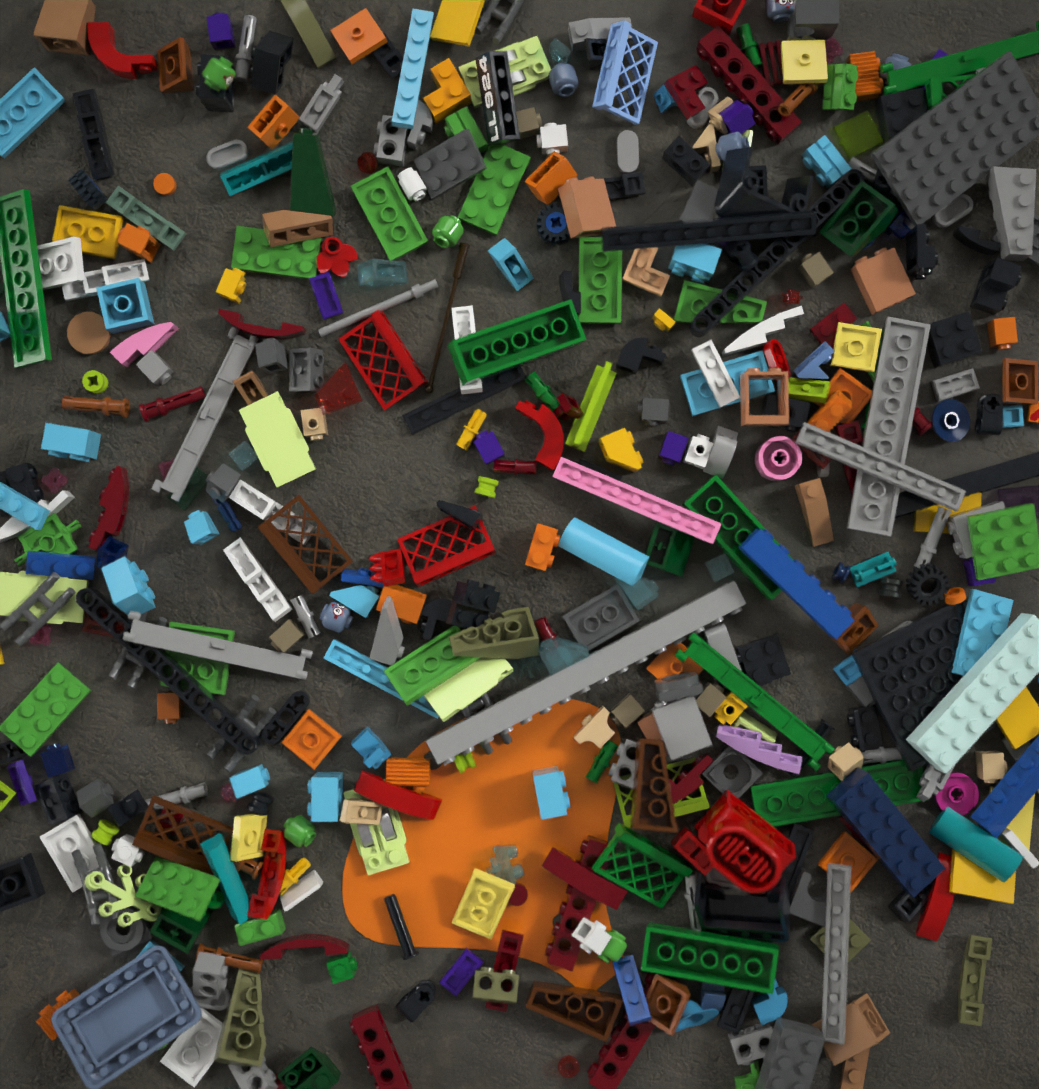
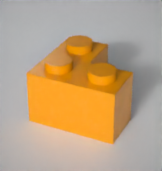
M449 58L431 68L432 78L439 89L425 96L423 100L431 112L434 123L437 124L447 116L471 104L472 100L469 90Z

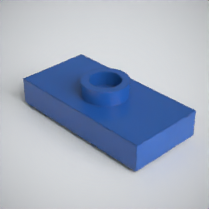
M344 569L341 575L342 582L384 587L383 583L370 580V577L376 574L372 573L370 569Z

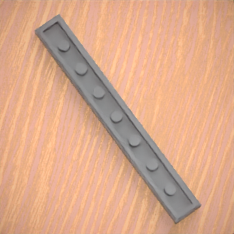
M805 422L795 441L798 445L953 511H958L966 493L961 488Z
M829 863L827 868L822 1034L825 1037V1042L844 1044L851 865Z

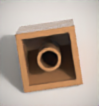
M45 0L34 30V36L47 51L89 56L91 46L88 39L87 22H94L95 4L92 0Z
M867 993L846 1004L845 1043L837 1044L824 1041L825 1054L833 1062L834 1066L879 1043L890 1034ZM822 1018L812 1024V1026L818 1027L821 1032Z

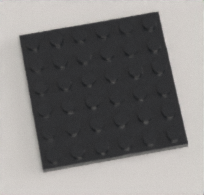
M966 599L958 604H947L851 653L908 771H913L929 762L906 739L963 677L962 675L951 673L967 606ZM994 721L985 732L997 727V722Z

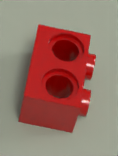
M685 826L671 841V844L706 876L714 868L706 853L707 846Z

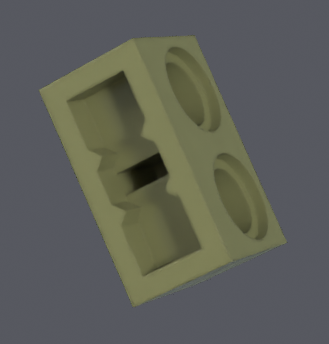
M481 967L480 971L476 970L473 1000L517 1004L519 975H516L515 971L502 970V973L493 972L494 969ZM482 979H489L492 982L489 989L484 990L480 988L479 983ZM504 981L512 982L514 987L510 992H504L501 989V984Z

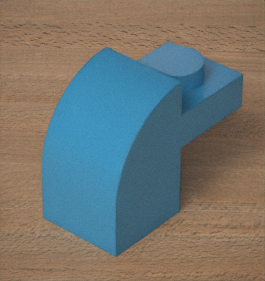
M368 726L352 740L351 745L364 757L363 763L369 769L372 766L377 769L391 755L387 746Z
M776 979L773 994L764 993L751 1000L761 1025L772 1022L777 1017L782 1016L788 1001L786 991L783 987L778 986Z

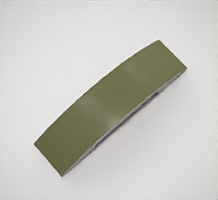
M280 0L317 68L319 69L335 60L336 56L306 1Z
M972 934L968 937L959 981V1023L982 1026L984 1004L981 1001L986 961L990 960L992 938Z

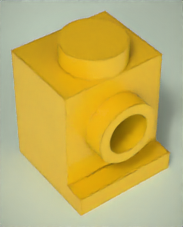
M226 268L216 293L221 297L240 304L241 299L238 296L244 292L246 287L245 272L237 268H233V270Z
M728 691L725 694L727 698L716 709L715 713L717 714L714 716L723 725L726 722L732 725L744 709L748 707L733 692ZM728 706L733 707V712L731 714L726 713V708Z

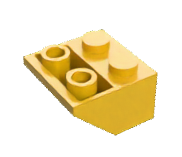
M625 428L601 437L598 441L607 462L634 473L642 468L643 459L639 451L635 452L632 446L635 441L630 431L626 432Z

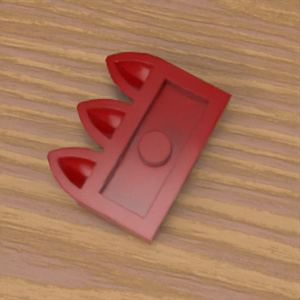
M401 548L379 552L369 558V561L376 563L369 568L376 573L370 577V580L383 583L384 587L405 583Z

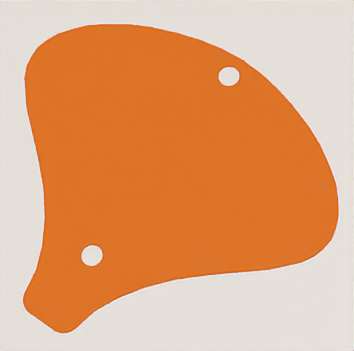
M574 699L561 705L557 702L551 705L552 710L542 715L539 712L532 715L533 719L523 725L520 722L513 725V730L508 732L512 738L511 743L505 744L499 733L494 735V740L489 742L493 748L491 754L486 755L479 743L474 745L475 750L471 753L477 767L473 769L467 768L464 773L460 774L454 761L446 765L442 763L439 768L430 769V786H425V790H412V786H404V788L419 794L423 792L440 798L442 802L434 820L398 811L407 839L405 847L410 860L407 864L368 875L363 857L359 855L353 837L344 866L342 882L343 904L346 915L353 927L363 936L375 942L401 946L384 901L386 896L395 894L414 947L468 948L497 952L502 930L524 934L519 957L539 963L561 974L575 987L597 990L615 976L613 962L611 960L609 963L604 962L597 957L598 954L594 951L589 954L580 948L573 971L548 964V956L545 955L548 943H552L555 936L552 935L553 919L559 914L562 901L566 902L568 894H566L568 883L542 867L543 862L552 847L570 856L572 860L580 861L582 853L579 852L583 840L587 841L588 835L608 841L610 822L616 798L614 784L611 782L612 776L608 774L612 764H617L620 756L616 755L618 748L609 761L610 766L605 768L598 783H595L585 776L595 761V755L598 756L602 747L599 748L591 741H584L579 744L573 738V735L583 726L581 724L583 719L589 714L593 716L599 708L590 703ZM608 715V726L615 732L609 740L619 746L621 743L620 734L615 723ZM457 721L456 723H454V724H452V725L446 727L445 729H447V728H449V727H451V726L457 724V723L460 722V721ZM427 742L421 743L406 758H424L425 754L431 751ZM558 766L559 771L564 772L566 787H562L563 792L568 793L570 808L566 809L567 815L541 820L533 770ZM590 856L586 863L593 866L598 858ZM475 868L510 883H521L528 892V897L524 904L514 906L509 902L507 903L492 939L452 924L453 917ZM578 897L572 903L574 906L580 907L584 904V899ZM596 900L590 921L594 923L597 920L607 927L606 930L611 931L607 907ZM571 918V927L576 926L578 921L574 918ZM562 939L559 945L566 948L571 942L568 939Z

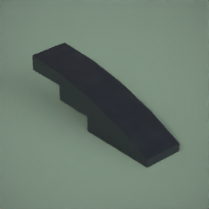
M95 89L72 93L78 112L77 119L82 133L81 139L93 180L115 175Z

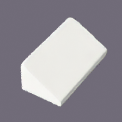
M315 870L302 877L298 883H294L282 896L280 895L284 911L290 910L322 886L323 881Z

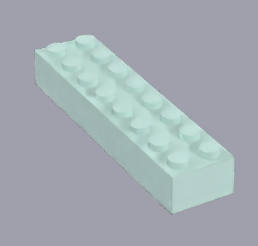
M1021 613L906 739L936 770L947 774L1038 674L1039 619L1033 614Z

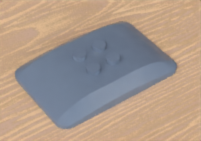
M154 946L57 1009L52 1016V1025L86 1087L98 1089L197 1024L201 1019L202 1011L168 950L163 946Z

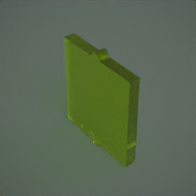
M868 110L834 126V130L840 140L839 145L843 146L849 159L883 142L877 130V124H874Z

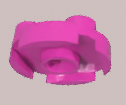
M951 772L943 789L934 796V800L941 810L950 807L963 816L969 813L968 811L972 807L976 806L979 799V790L969 776L960 772ZM955 788L961 792V796H957L956 800L951 796V792Z

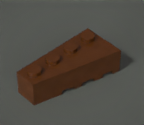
M638 739L636 744L630 828L678 833L663 741Z
M533 980L525 1000V1007L606 1042L623 1003V998L621 994Z

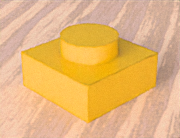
M660 308L652 317L654 325L662 331L665 329L669 332L676 322Z

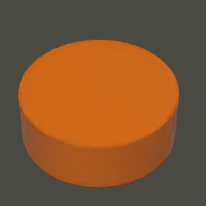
M161 173L155 177L153 185L159 194L168 196L175 191L176 181L171 175Z
M961 587L950 588L947 594L943 593L944 601L948 605L958 604L966 599L965 590Z

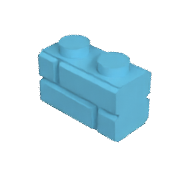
M826 135L807 148L802 154L804 165L808 169L812 168L817 174L816 180L821 186L825 185L828 189L852 169Z

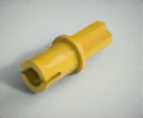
M480 409L475 410L467 426L464 425L465 429L456 442L457 446L468 451L476 434H479L478 430L487 416L485 412Z
M305 857L301 858L290 870H285L279 893L281 896L294 883H298V878L311 866V863Z

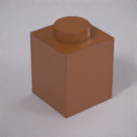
M173 691L157 693V719H164V723H176L177 719L184 717V701Z

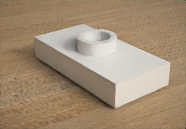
M1005 828L1000 835L1010 845L1009 847L1024 857L1023 862L1033 869L1038 866L1039 861L1012 830Z

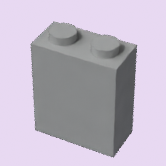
M995 501L949 516L947 529L950 535L953 534L955 541L953 548L956 555L965 559L973 557L967 516L1004 509L1003 501Z
M694 696L688 698L681 697L670 702L659 701L654 704V708H651L667 754L671 760L712 745Z

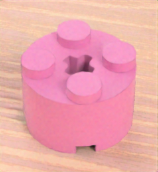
M776 436L765 441L758 447L755 454L756 469L763 478L771 481H781L793 476L802 463L800 447L784 436ZM777 455L782 457V461L779 464L774 460V457Z

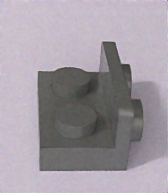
M311 347L290 349L289 392L322 393L324 384V356L322 350Z

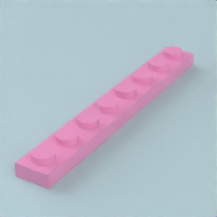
M563 457L560 458L553 474V478L710 544L714 543L721 527V523Z

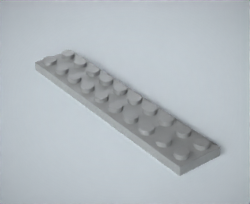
M887 317L862 447L905 465L931 325ZM857 470L846 529L891 537L900 488Z

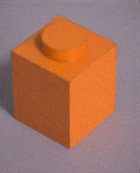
M1015 317L998 318L987 322L990 348L997 347L998 351L1011 349V345L1018 343Z

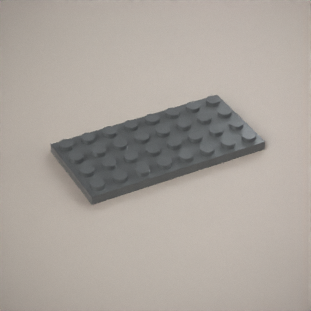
M1009 51L871 153L872 158L913 226L924 223L986 176L993 166L998 167L1039 136V101L1011 51Z

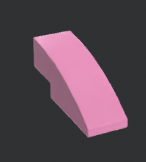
M172 322L146 328L121 342L110 353L122 365L129 367L141 354L145 356L151 350L156 352L179 328Z

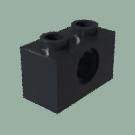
M680 136L670 144L662 156V159L692 187L707 173L710 164Z
M767 394L764 397L761 415H778V396ZM789 398V424L783 426L786 427V431L798 433L803 423L807 422L809 402Z

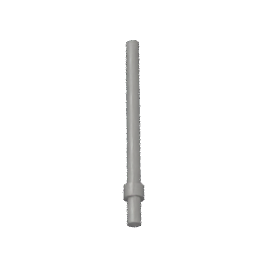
M434 279L422 285H414L411 287V290L318 329V332L323 337L370 317L377 310L384 311L414 297L416 299L424 296L423 293L437 288L438 284Z

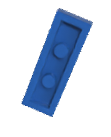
M28 551L26 574L50 576L53 572H56L60 577L93 580L95 557Z
M633 955L622 957L619 961L613 962L629 1023L634 1025L651 1020Z

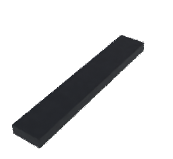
M521 366L481 379L483 392L461 394L459 387L402 416L411 434L414 435L524 381L526 376Z

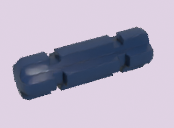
M212 498L215 505L219 506L218 510L225 522L229 523L228 527L231 532L240 530L242 525L239 520H236L237 516L229 502L225 501L223 503L218 499Z

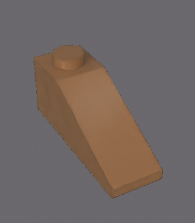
M289 210L262 214L263 228L270 247L333 235L332 217L329 215Z
M820 478L795 485L812 546L834 541L827 500Z

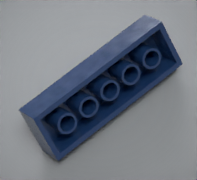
M857 767L826 795L901 889L913 898L946 869L868 772Z

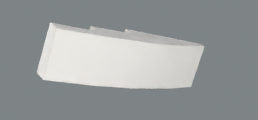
M145 259L103 266L100 270L84 272V281L62 286L65 301L98 295L96 287L140 278L143 282L150 281Z
M473 305L451 308L455 339L475 333ZM460 380L461 394L483 392L481 380L462 386Z
M802 306L781 312L760 322L722 351V356L763 346L767 342V335L782 332L785 329L784 322L800 318L804 314Z
M242 480L238 482L229 496L230 499L265 521L284 507ZM288 509L282 514L288 515ZM291 511L290 515L298 516ZM278 516L272 523L277 529L286 530L287 517ZM290 518L289 530L301 532L303 519ZM305 520L304 532L313 533L317 527ZM288 533L289 536L300 542L301 534ZM303 535V545H306L311 535Z
M62 490L51 502L41 499L38 504L50 510L49 517L53 513L57 514L75 497L69 491ZM12 516L0 528V543L18 537L32 527Z
M242 538L237 539L223 550L244 583L249 586L257 600L262 603L273 621L276 622L292 610V607Z

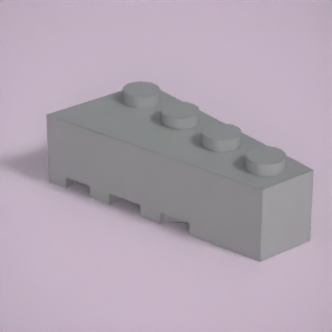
M993 166L985 176V179L989 185L990 191L988 194L989 199L992 200L994 211L992 214L994 221H996L998 231L996 234L1000 243L1001 259L1024 261L1032 256L1036 169Z

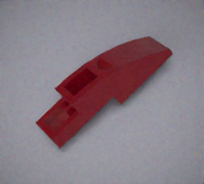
M117 465L116 468L111 470L108 477L110 481L107 487L103 488L99 496V505L106 507V510L101 512L98 518L99 525L89 537V548L95 551H103L109 535H119L124 524L129 502V479L127 469Z
M708 754L704 757L698 756L691 763L694 767L689 772L684 770L676 778L677 784L668 779L671 787L672 803L685 798L704 783L699 775L713 762V759Z

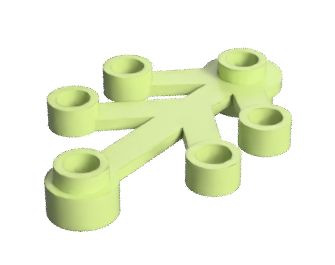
M125 864L117 868V875L121 878L124 890L105 880L101 872L94 871L86 876L85 886L89 890L95 891L101 888L121 899L114 903L106 902L99 907V914L103 917H108L115 911L134 906L139 911L132 914L125 912L118 917V924L121 927H127L132 922L140 919L149 922L156 921L162 911V907L135 896L136 892L130 877L132 867ZM122 868L127 870V874L122 872ZM141 874L135 879V884L138 888L141 885L140 879H144L146 874ZM95 876L99 879V883L95 882ZM104 906L109 908V913L104 911ZM150 907L154 909V914L150 911ZM123 916L127 917V923L123 921Z

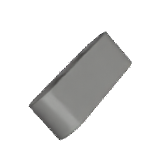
M722 623L703 630L707 644L741 671L725 624Z

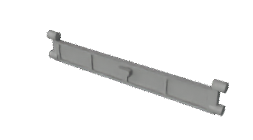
M233 326L227 336L234 341L164 482L156 479L151 488L158 493L161 488L173 493L171 499L178 502L236 388L233 381L241 377L255 349V344L259 340L252 335L249 340L237 335L239 329Z
M131 610L129 612L128 619L133 620L130 633L124 632V641L297 679H307L308 672L303 671L305 659H311L313 651L302 649L300 656L142 622L139 621L141 617L140 612Z

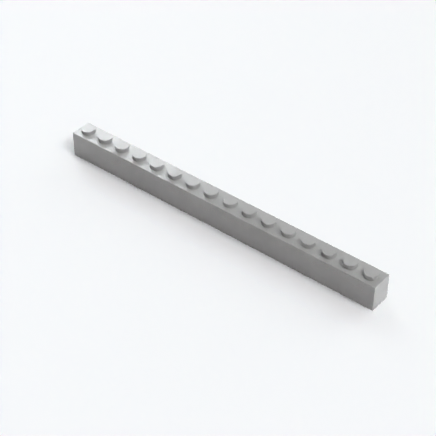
M730 581L426 739V742L437 764H449L455 760V755L461 752L463 755H466L475 750L474 745L480 742L482 745H485L494 740L493 736L501 732L504 735L513 730V725L519 722L523 725L533 719L532 715L538 712L542 715L552 710L551 705L557 702L560 705L571 700L570 695L576 692L579 695L590 690L589 686L597 682L600 685L609 680V675L615 672L619 675L629 669L628 665L634 662L638 665L648 659L647 655L653 652L655 655L667 650L666 645L672 642L674 645L686 640L684 636L691 632L698 634L705 630L703 626L709 623L715 625L723 621L722 616L728 613L734 615L742 611L741 606L745 605L746 602L736 582Z

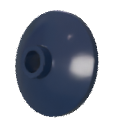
M947 399L938 403L932 413V426L935 433L947 442L961 440L967 434L970 426V417L966 407L954 399Z

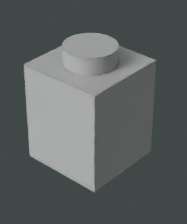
M153 350L149 351L136 364L157 386L167 383L174 372Z

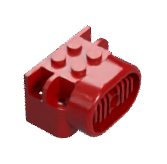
M728 789L694 826L698 831L700 841L707 846L706 853L711 865L738 888L749 893H762L773 888L779 881L784 869L796 858L795 844ZM741 854H747V855H749V856H747V857H742V856H740V855H741Z

